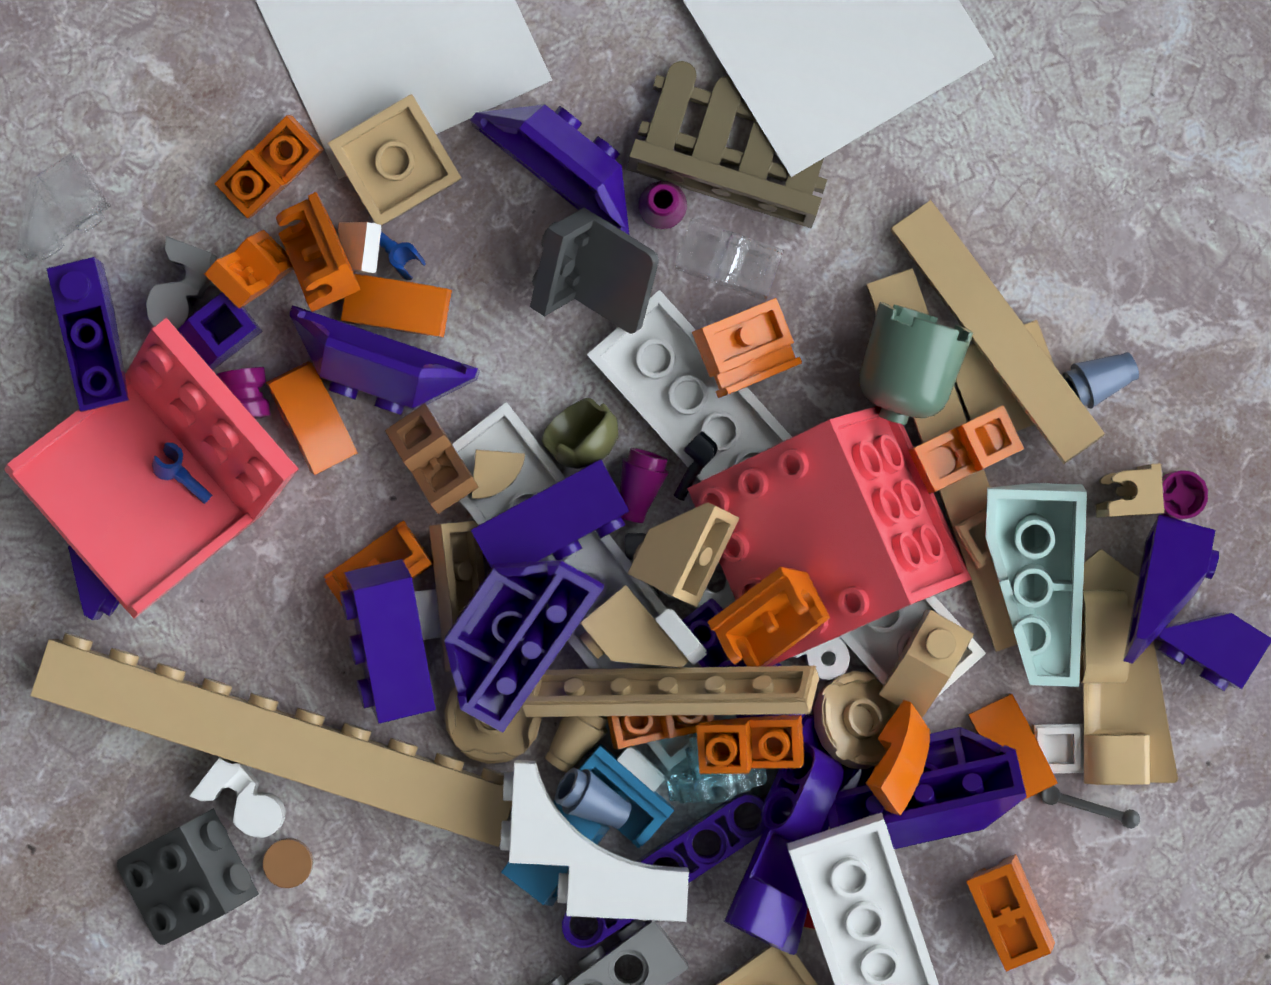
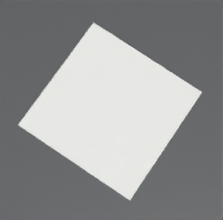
M256 0L338 179L347 175L328 143L410 94L414 96L435 134H438L472 118L476 112L488 111L552 81L515 0Z
M683 0L791 177L994 58L959 0Z

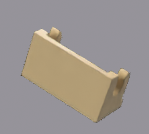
M1161 463L1138 466L1137 470L1110 473L1099 480V483L1104 485H1110L1111 483L1120 484L1121 487H1117L1115 493L1117 496L1123 497L1119 500H1109L1096 504V518L1164 513Z

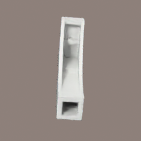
M516 760L514 762V771H504L503 801H512L511 821H502L500 850L510 851L509 863L569 866V874L559 873L558 903H567V916L686 922L688 867H669L633 861L614 854L588 839L569 823L558 810L541 780L536 761Z

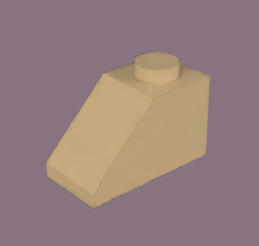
M707 502L650 528L643 542L635 551L634 561L628 574L697 607L739 521V517Z
M627 585L622 587L580 622L586 631L579 637L597 659L606 654L611 661L680 668L689 662Z
M926 609L878 695L900 706L903 700L911 702L923 718L950 679L974 634L936 612Z

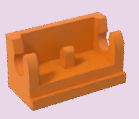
M317 192L308 195V199L283 210L277 215L276 220L280 227L288 225L294 220H301L298 224L289 226L278 234L311 312L361 290L331 218Z
M403 520L324 576L326 580L324 581L342 606L340 591L348 590L345 572L403 559L413 580L433 565V561Z
M779 567L710 619L708 624L711 630L715 631L725 654L733 664L743 659L747 667L767 666L830 619V616L808 572Z
M1016 854L1003 859L1000 864L987 870L982 868L976 871L972 878L967 879L968 887L1005 971L1052 953L1055 941Z

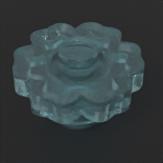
M692 733L687 736L689 747L685 749L689 769L682 771V774L668 777L666 786L670 801H679V803L706 801V803H719L735 798L736 794L752 790V787L763 785L768 779L765 768H752L748 774H699L697 733Z

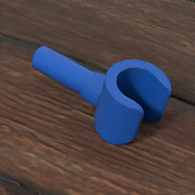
M381 231L379 245L389 254L390 263L403 279L412 280V276L404 268V265L409 260L417 259L425 266V260L413 244L408 242L398 244Z
M165 443L163 451L175 463L165 464L157 456H154L152 463L154 474L162 480H177L205 504L213 495L182 466V449L174 443Z

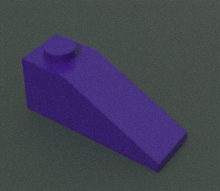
M1158 515L1145 541L1124 653V662L1133 664L1193 598L1204 578L1212 579L1219 560V551L1212 549L1216 530Z

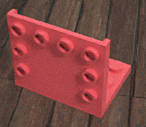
M167 318L151 329L125 373L129 401L80 412L78 409L11 460L4 469L134 619L259 519L298 471L297 466ZM165 443H174L182 449V466L213 495L205 504L177 480H162L154 474L152 467L154 456H157L165 464L175 463L165 455L163 451Z
M879 406L829 419L687 488L695 508L709 502L739 517V521L719 560L735 600L776 569L784 567L808 572L830 616V619L767 666L776 665L904 607L972 580L934 493H928L908 450L914 447L904 425L879 417L881 409Z

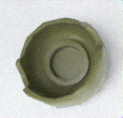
M584 398L570 405L554 417L545 428L541 441L552 456L563 466L574 469L585 468L600 459L603 460L610 454L619 438L617 418L606 404L603 403L599 406L593 399Z

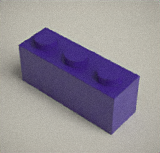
M600 459L473 528L471 532L491 568L494 563L536 562L550 555H553L555 560H563L583 549L578 540L596 531L601 539L625 526L626 524L621 516L630 511L603 461Z
M403 559L345 572L348 590L340 591V597L346 620L354 619L356 634L348 638L355 665L362 663L365 678L357 680L358 692L363 708H372L378 724L436 710L412 576Z

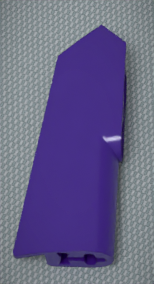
M814 714L802 718L804 764L801 768H779L761 811V819L766 827L723 920L730 926L791 955H795L798 951L808 905L787 843L829 829L827 815L842 784L845 765L833 759L821 745L814 728Z

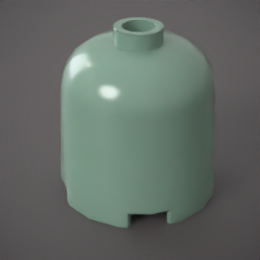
M880 302L859 373V384L862 393L868 401L881 407L878 416L898 424L907 425L909 417L923 419L935 416L942 411L951 395L973 332L959 325H955L953 329L936 324L938 317L895 304L892 308L890 305Z

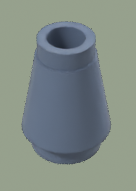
M1126 352L1121 355L1074 363L1071 365V370L1064 372L1062 376L1083 405L1092 409L1132 381L1139 378V370L1132 355Z
M576 768L570 769L563 776L556 790L555 802L562 806L564 813L611 826L615 829H619L625 824L631 812V804L588 769L582 771Z

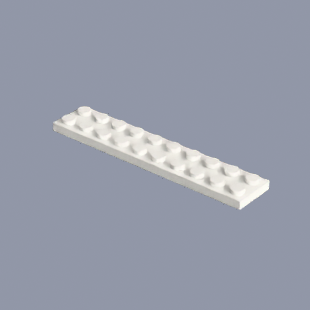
M659 290L649 299L643 326L640 330L630 334L617 327L590 351L587 356L687 468L694 460L683 450L701 431L705 432L717 444L718 451L697 476L700 482L792 438L748 387L720 398L717 397L715 391L719 390L714 376L709 377L692 334L696 329ZM931 596L839 637L871 673L875 675L879 682L884 685L926 609L936 612L959 626L961 624L935 596ZM973 638L939 695L986 654Z

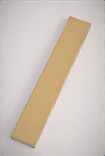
M931 200L891 228L892 234L958 323L973 332L971 339L1063 464L1070 461L1105 435L1104 431Z
M816 666L547 670L522 707L526 717L810 714L819 676Z

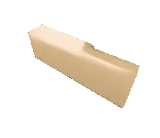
M1099 549L1084 561L1079 680L1080 683H1083L1084 784L1147 785L1150 783H1176L1178 781V774L1154 641L1133 664L1123 661L1139 577L1102 549Z

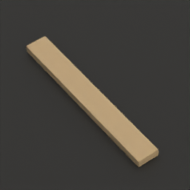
M913 268L866 285L875 313L879 303L883 302L892 308L895 304L929 314ZM955 386L944 409L938 414L923 419L912 417L921 443L927 442L967 422ZM982 469L938 490L960 554L972 580L970 582L995 652L1017 645V641L993 560L991 559L985 566L977 569L953 528L955 525L986 508L987 488L990 485L985 471Z

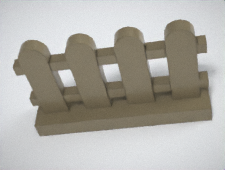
M685 61L672 64L666 78L656 75L652 90L659 91L661 94L652 122L641 121L638 135L646 137V140H634L627 166L628 171L660 181H668L691 191L812 228L822 200L821 197L813 195V192L816 191L823 194L827 179L819 177L824 158L793 177L789 175L784 165L772 162L775 150L747 104L740 101L742 96L730 76L718 79L714 85L713 92L694 87L697 77L696 70L690 63ZM689 101L707 107L698 138L680 133ZM735 116L754 122L744 153L726 147ZM674 147L693 152L692 156L673 151ZM724 162L737 166L739 170L736 171L720 166V163ZM767 176L784 181L786 183L785 186L768 181L766 180Z

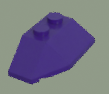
M544 104L476 112L470 119L475 129L577 210L585 207L630 235L622 165L616 161L620 153L599 136L592 142L580 133L578 129L582 123L566 109L559 106L554 112Z
M292 305L289 313L319 377L331 381L328 391L355 400L358 391L377 397L374 404L375 407L398 415H402L404 407L416 410L423 404L428 405L477 381L480 370L473 366Z
M561 560L494 563L446 634L444 640L452 676L458 692L457 697L460 710L503 733L604 588V584Z
M962 727L930 733V744L923 773L901 816L886 811L866 784L875 767L867 770L847 767L843 771L842 784L827 816L830 829L882 812L893 848L899 849L984 830L1027 796L1016 749L1006 745L1001 746L989 738Z

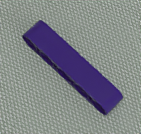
M742 792L734 795L636 861L653 865L661 857H671L678 862L680 867H688V883H690L762 835L766 826H764L761 818L756 826L742 828L734 822L733 814L735 809L745 802L756 804L762 811L765 801L759 795L751 792ZM712 830L719 835L720 846L715 853L701 855L694 850L692 841L699 831ZM566 909L562 919V932L565 939L571 945L578 948H589L598 944L634 919L596 917L598 921L597 930L591 935L581 936L572 930L570 925L572 916H567Z

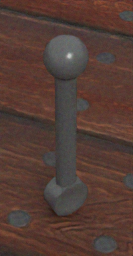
M1055 786L1041 791V799L1048 805H1054L1057 802L1121 821L1123 826L1129 829L1137 827L1140 823L1138 812L1132 809L1122 812L1062 794Z

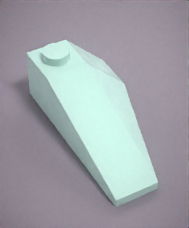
M1028 483L987 488L985 537L1030 685L1079 687L1087 491L1083 484Z

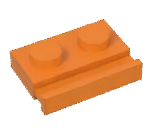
M777 298L692 332L709 377L714 376L719 390L715 391L718 398L802 364L800 356L795 357L790 345L794 341Z

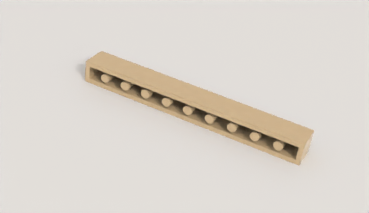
M65 633L63 640L57 638L48 640L30 696L497 847L501 843L502 821H508L512 809V801H503L504 773L488 768H483L481 775L462 770L465 761L437 753L435 760L416 755L418 746L390 738L388 745L370 740L372 731L349 723H344L342 730L323 725L325 716L297 708L295 715L277 710L279 701L256 693H251L249 700L230 695L232 686L220 681L204 678L202 685L184 680L186 671L170 665L158 663L156 670L138 665L140 656L127 651L111 648L109 655L91 650L93 641L74 634Z

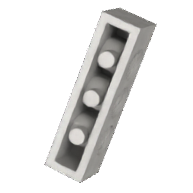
M634 919L616 933L621 940L608 950L604 951L601 945L597 946L577 962L581 970L567 980L560 974L545 985H667L686 971L689 966L684 956L657 920H647L644 922L640 919ZM623 955H634L641 960L643 969L636 978L624 979L616 973L614 968L615 962Z

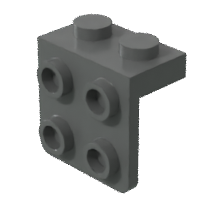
M585 207L559 222L552 223L546 229L541 240L543 250L539 268L536 270L532 280L534 290L530 308L545 317L576 299L630 334L640 330L643 326L659 263L657 253Z
M214 808L121 857L117 861V869L155 941L160 945H165L227 914L259 895L248 870L244 867L228 836L226 828L221 823Z

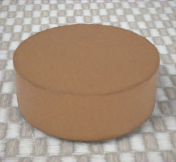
M294 838L281 839L272 844L266 851L263 859V869L266 877L271 883L281 888L299 886L309 877L313 868V856L310 849L303 842Z

